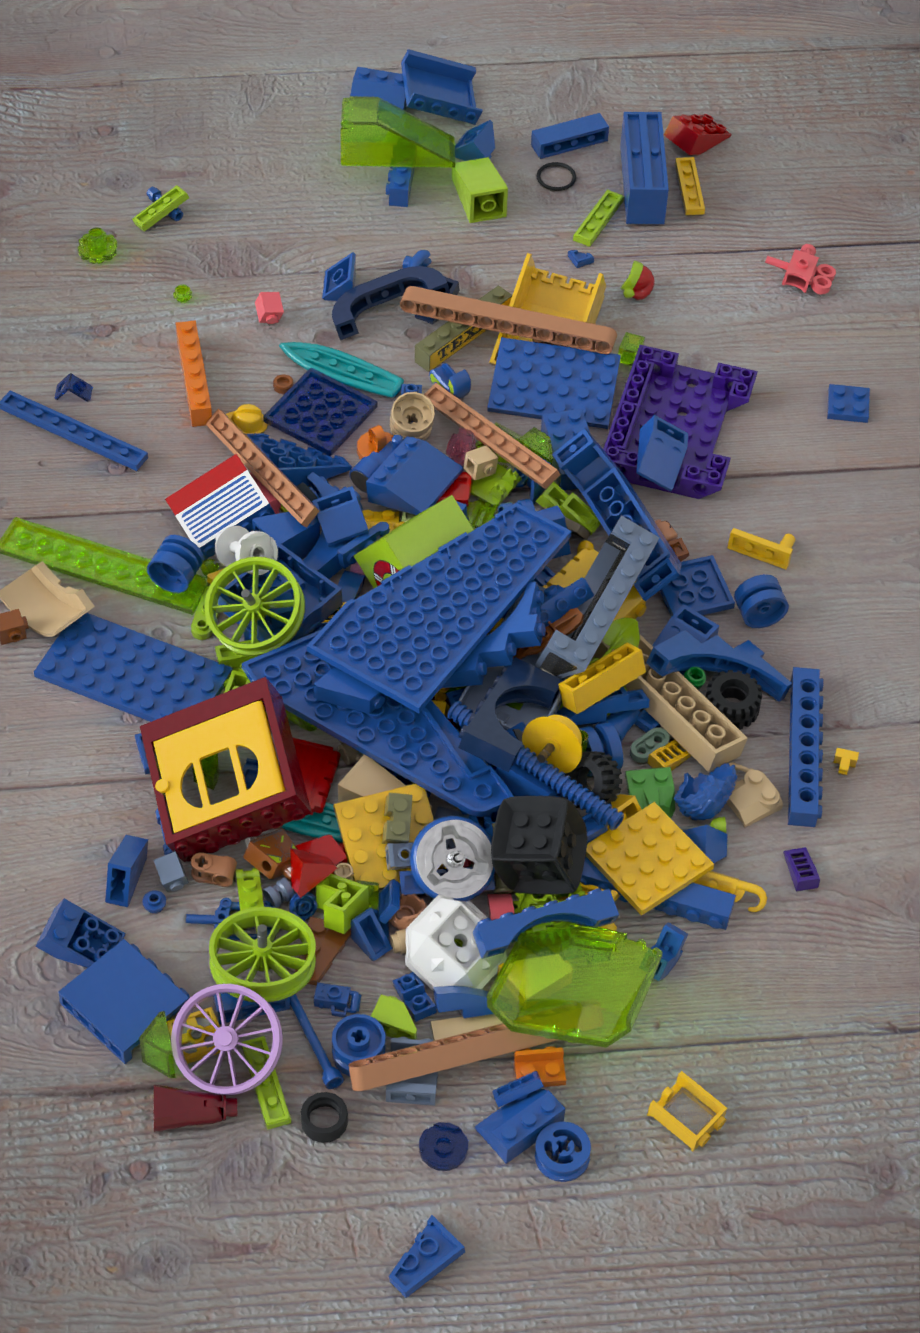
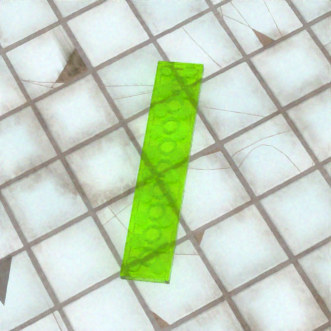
M14 517L0 539V554L34 565L43 561L50 570L191 615L194 614L205 589L210 585L207 582V577L195 574L184 592H169L156 585L149 577L147 566L151 559Z

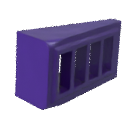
M807 848L785 850L783 854L795 890L802 891L818 888L820 877ZM798 855H802V856H803V857H799V858H792V856H798ZM802 861L805 862V863H803V864H797V865H795L796 862H802ZM807 868V870L798 871V869Z

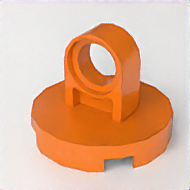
M380 425L370 428L357 441L359 459L368 457L372 452L379 453L392 441L393 435L385 432Z

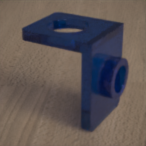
M70 373L57 384L55 399L58 400L69 390L89 402L93 387Z

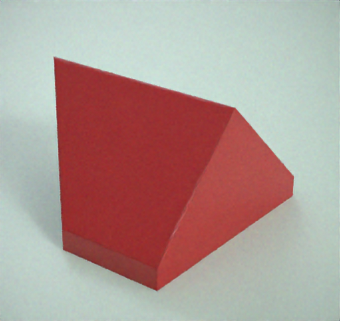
M290 848L291 886L300 898L338 869L328 857Z

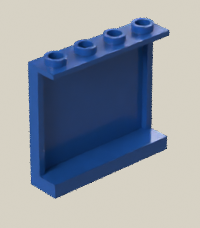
M408 49L401 62L407 107L476 125L483 112V109L476 108L472 79L476 74V67Z
M125 939L58 991L60 1004L124 1064L132 1059L131 1050L174 1016L190 998L185 989H179L167 973L163 974L157 969L153 960L150 958L146 959L135 944H129Z

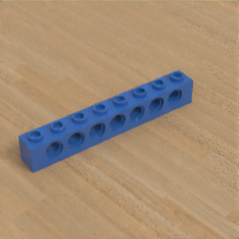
M793 667L790 680L792 685L790 687L788 825L816 827L817 819L822 818V805L818 804L819 800L822 799L823 787L819 786V781H822L823 768H819V763H822L823 750L819 749V745H822L823 732L819 731V727L823 725V714L819 713V709L823 708V696H820V692L823 691L824 680L820 678V669Z

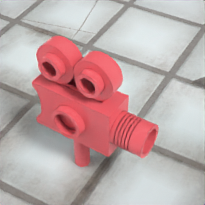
M811 244L803 245L800 251L795 249L790 263L771 256H767L765 261L767 264L787 270L782 285L797 287L804 293H806L808 286L811 285L815 293L820 295L827 294L836 275V270L828 264L816 266L819 257L815 256L816 249Z

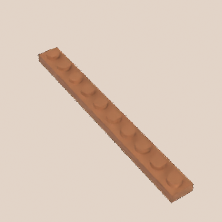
M435 383L424 394L430 399L437 411L485 446L487 445L492 451L544 489L549 487L560 476L556 468L439 384Z
M218 408L206 425L234 455H238L242 463L292 516L307 528L319 510L252 440Z

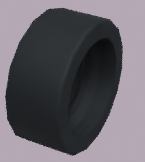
M320 1092L310 1096L303 1103L301 1125L306 1136L313 1141L321 1143L332 1142L342 1136L348 1125L347 1106L342 1098L333 1093ZM319 1107H330L339 1113V1120L331 1127L320 1128L310 1122V1114Z

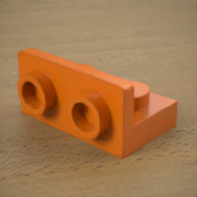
M549 1046L544 1049L532 1050L526 1048L515 1051L514 1070L516 1079L537 1071L544 1087L566 1085L563 1048Z

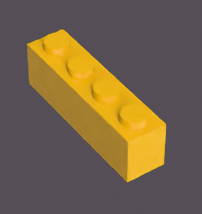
M627 642L587 666L584 672L575 674L559 683L563 706L579 714L614 691L619 690L627 683L637 679V677L646 672L642 650Z

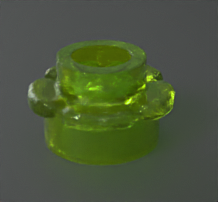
M181 284L176 286L173 297L178 302L185 303L192 298V291L189 286Z

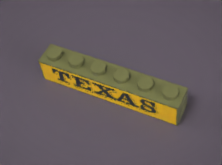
M498 285L478 300L509 306L512 294ZM448 321L415 345V363L430 372V370L443 363L487 331V329Z

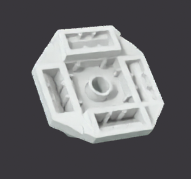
M438 895L406 928L405 965L431 990H433V987L465 986L482 989L498 972V965L506 963L508 959L506 951L502 954L481 959L472 932L477 923L487 917L471 901H459L452 899L450 896ZM454 940L460 941L462 947H458Z

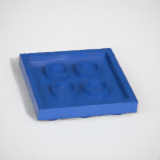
M713 555L681 562L680 575L659 590L671 617L683 604L701 615L734 609L735 607L734 599Z

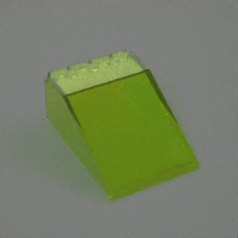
M350 96V98H343L341 111L342 166L455 168L454 136L379 97Z

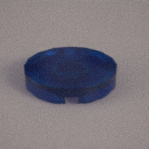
M439 1122L423 1131L419 1139V1154L422 1161L430 1168L438 1171H449L459 1167L465 1161L468 1155V1139L458 1126Z

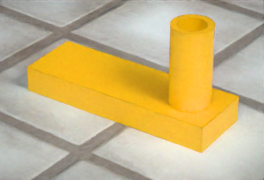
M733 528L730 532L727 549L787 570L793 551L791 548L795 543V537L791 534H785L780 544Z

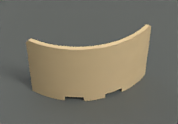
M43 561L0 590V599L10 611L19 609L21 616H26L29 628L47 637L55 636L95 607L83 589H74L69 586L66 588L60 585L61 580L51 572Z

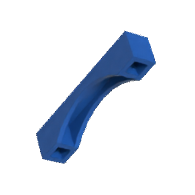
M598 888L588 892V895L581 897L579 894L566 898V901L558 902L553 900L547 902L540 908L531 906L523 909L521 913H505L499 919H483L477 923L472 933L481 959L504 953L518 935L541 923L566 921L593 929L614 923L619 913L610 889L601 891Z

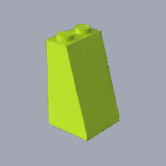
M489 157L452 163L451 178L469 223L507 217L508 187Z

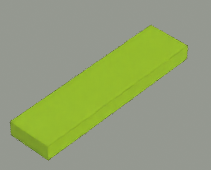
M607 190L575 232L573 241L590 247L623 203L624 196Z
M265 1036L241 1042L270 1052ZM241 1046L244 1057L259 1072L266 1064L270 1055ZM248 1067L251 1078H253L255 1074ZM274 1068L270 1076L254 1088L267 1130L291 1124V1117Z

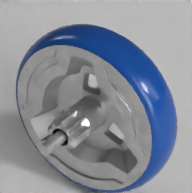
M446 816L430 822L419 832L411 848L410 866L416 883L433 899L438 895L450 896L452 899L459 901H470L485 891L495 875V869L491 860L492 838L481 825L465 817ZM452 838L455 848L447 850L446 839ZM465 859L474 862L473 869L463 868ZM441 864H443V867H446L448 870V872L442 876H440L436 872L437 869L441 866Z

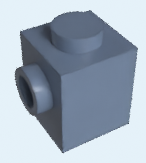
M176 851L154 860L162 885L167 892L170 890L172 892L178 891L185 884L189 883Z

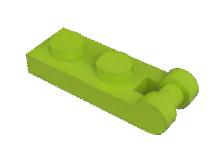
M255 867L247 871L236 869L240 911L254 907H264L260 871Z

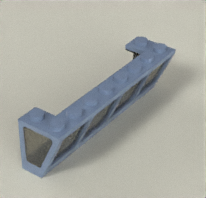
M621 515L585 576L594 597L577 607L584 615L583 623L567 636L555 630L535 663V667L560 679L586 670L660 537Z

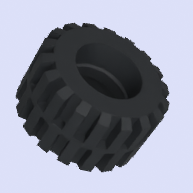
M728 670L727 673L722 671L719 672V676L714 675L712 681H709L705 697L739 730L743 729V726L749 727L751 722H755L759 715L762 688L757 684L758 681L755 678H750L751 675L748 673L742 674V671L739 670L737 672ZM725 698H735L741 702H731Z
M582 752V758L578 766L571 772L565 773V776H570L571 780H576L577 784H582L583 789L585 787L589 789L587 775L589 770H591L594 775L595 784L593 790L589 789L588 792H593L594 796H599L600 800L606 801V804L616 801L618 798L616 794L621 792V788H619V784H622V779L619 777L622 774L621 769H617L618 763L612 761V756L605 755V752Z

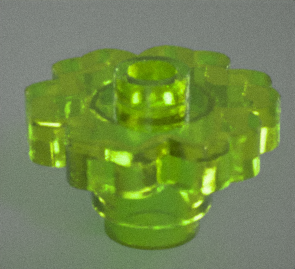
M95 227L90 229L88 234H84L78 240V254L83 260L89 259V262L92 264H102L104 260H112L117 254V240L111 234L106 235V232L101 228Z

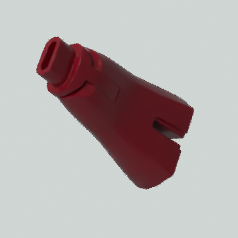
M154 1085V1132L192 1125L214 1124L222 1120L225 1121L226 1117H237V1098H226V1095H223L222 1101V1095Z

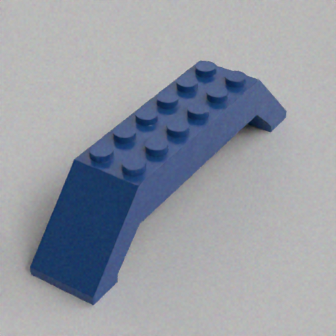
M585 428L552 454L560 468L583 494L608 536L622 515L660 537L638 575L636 583H634L635 588L644 601H647L680 575L682 563L624 474ZM616 536L614 537L616 540L620 541L626 546H630V544L623 541L622 539Z

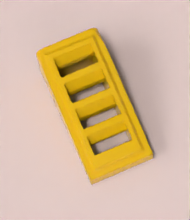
M673 740L650 753L648 764L652 768L670 767L672 771L692 755L686 749H684L685 752L679 749L678 746L681 745L676 740Z

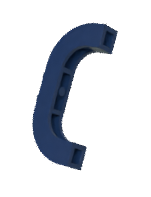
M414 266L391 272L353 287L336 301L332 310V319L339 339L343 340L359 334L355 321L363 311L403 296L406 288L409 286L451 294L445 277L433 268Z

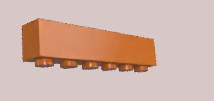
M196 320L176 322L177 343L192 427L205 426L212 417V409Z

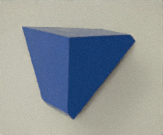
M709 825L683 830L713 863L727 857L728 834Z
M369 908L351 920V939L372 961H375L393 948L390 945L389 921L386 924L382 923L378 918L379 910Z

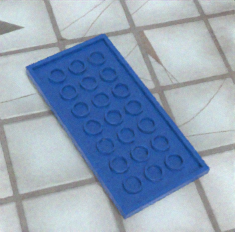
M85 613L61 631L34 670V677L152 722L220 695L224 689V682L226 679H229L233 668L224 664L220 665L211 659Z

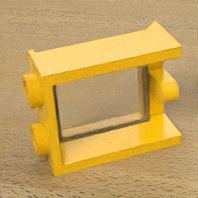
M681 1071L678 1074L676 1083L671 1088L667 1086L664 1089L658 1102L653 1100L650 1103L647 1116L654 1117L688 1145L693 1152L698 1146H705L711 1138L710 1133L714 1129L718 1131L722 1128L727 1120L725 1118L727 1107Z

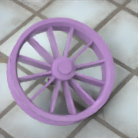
M235 984L213 985L202 989L190 997L179 1010L171 1033L173 1056L183 1075L197 1087L219 1095L241 1094L259 1086L270 1076L276 1067L283 1044L281 1024L272 1006L251 989ZM221 994H240L230 1025L227 1026ZM214 995H217L222 1022V1027L220 1028L199 1005L202 1001ZM244 996L249 997L261 1007L234 1030L233 1028ZM195 1007L216 1029L215 1033L185 1024ZM263 1010L265 1011L272 1028L241 1035L237 1034ZM187 1027L213 1036V1041L182 1047L183 1028ZM269 1032L273 1033L271 1052L239 1042L241 1038ZM213 1044L216 1046L190 1069L183 1051ZM238 1045L270 1055L266 1064L259 1072L253 1068L236 1048ZM218 1050H221L210 1083L196 1076L194 1072ZM231 1050H234L255 1074L253 1078L244 1083L237 1084ZM225 1051H227L233 1086H215V1080Z

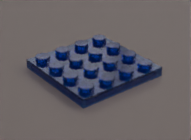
M310 368L263 416V422L331 457L378 407V401Z

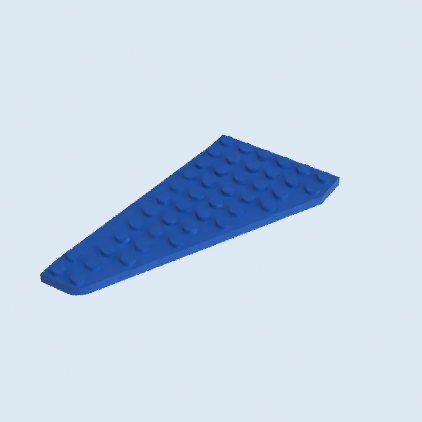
M321 630L242 663V669L250 682L264 677L270 681L282 696L284 707L287 711L472 816L482 817L490 815L499 810L503 799L514 797L507 785L490 765L488 766L482 759L458 748L461 742V738L458 737L459 732L432 700L429 701L420 713H417L385 695V702L382 707L367 714L315 699L314 683L334 667L307 652V645Z

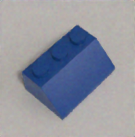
M357 67L352 82L349 108L403 117L407 106L403 75L401 73Z
M540 1088L529 1093L523 1100H514L507 1103L477 1124L475 1129L507 1164L535 1144L543 1128L549 1124L564 1121L565 1107L550 1091Z

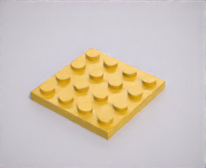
M417 784L333 805L347 859L353 868V880L369 886V892L383 889L393 879L400 883L399 872L411 871V869L387 870L385 852L387 844H382L383 826L387 820H390L389 816H384L387 795L389 793L413 795L408 843L414 842L419 832L427 824L434 821L426 790ZM407 851L401 852V856L406 859L409 857ZM441 864V866H440L438 869H447V868H446V867H443L444 865Z
M655 802L621 822L613 831L609 830L588 843L586 849V857L641 916L714 869V863Z

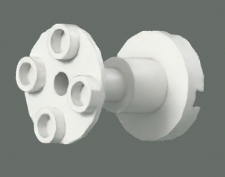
M230 526L216 535L215 553L219 563L227 567L235 561L248 557H266L273 560L278 558L276 541L264 532H249L241 526ZM261 569L259 570V575H263L270 570ZM253 570L248 571L247 573L253 575Z

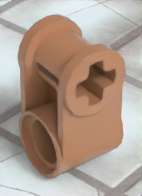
M197 853L191 859V876L199 883L229 887L233 883L237 861L229 856Z

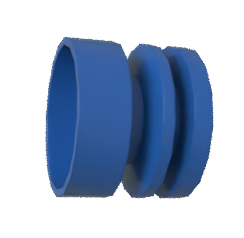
M169 535L165 537L157 553H155L148 564L147 573L151 580L162 589L172 593H181L187 589L194 575L204 562V555L201 549L188 538L180 535Z

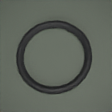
M551 162L539 168L537 180L546 189L562 191L573 186L576 181V173L567 164ZM561 166L571 172L572 181L566 186L553 187L545 184L541 180L540 175L547 167Z

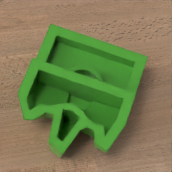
M671 768L625 771L628 795L636 797L641 809L655 802L672 818L675 812V788Z

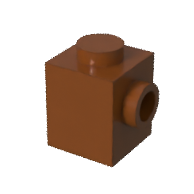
M19 609L0 613L1 645L18 642L27 638L25 630L29 629L26 616H21Z

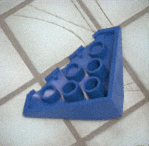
M264 433L246 434L296 487L302 482L309 486L307 476L312 472L319 477L323 476L325 479L352 469V466L345 458L338 455L332 458L328 455H323L324 451L311 447L305 450L297 447L296 443L284 439L278 442L270 439L269 435Z

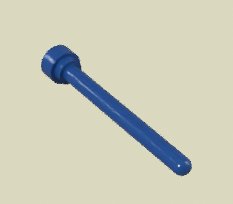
M296 994L290 996V1005L323 1069L322 1080L326 1088L334 1089L339 1087L344 1082L340 1070L332 1067Z

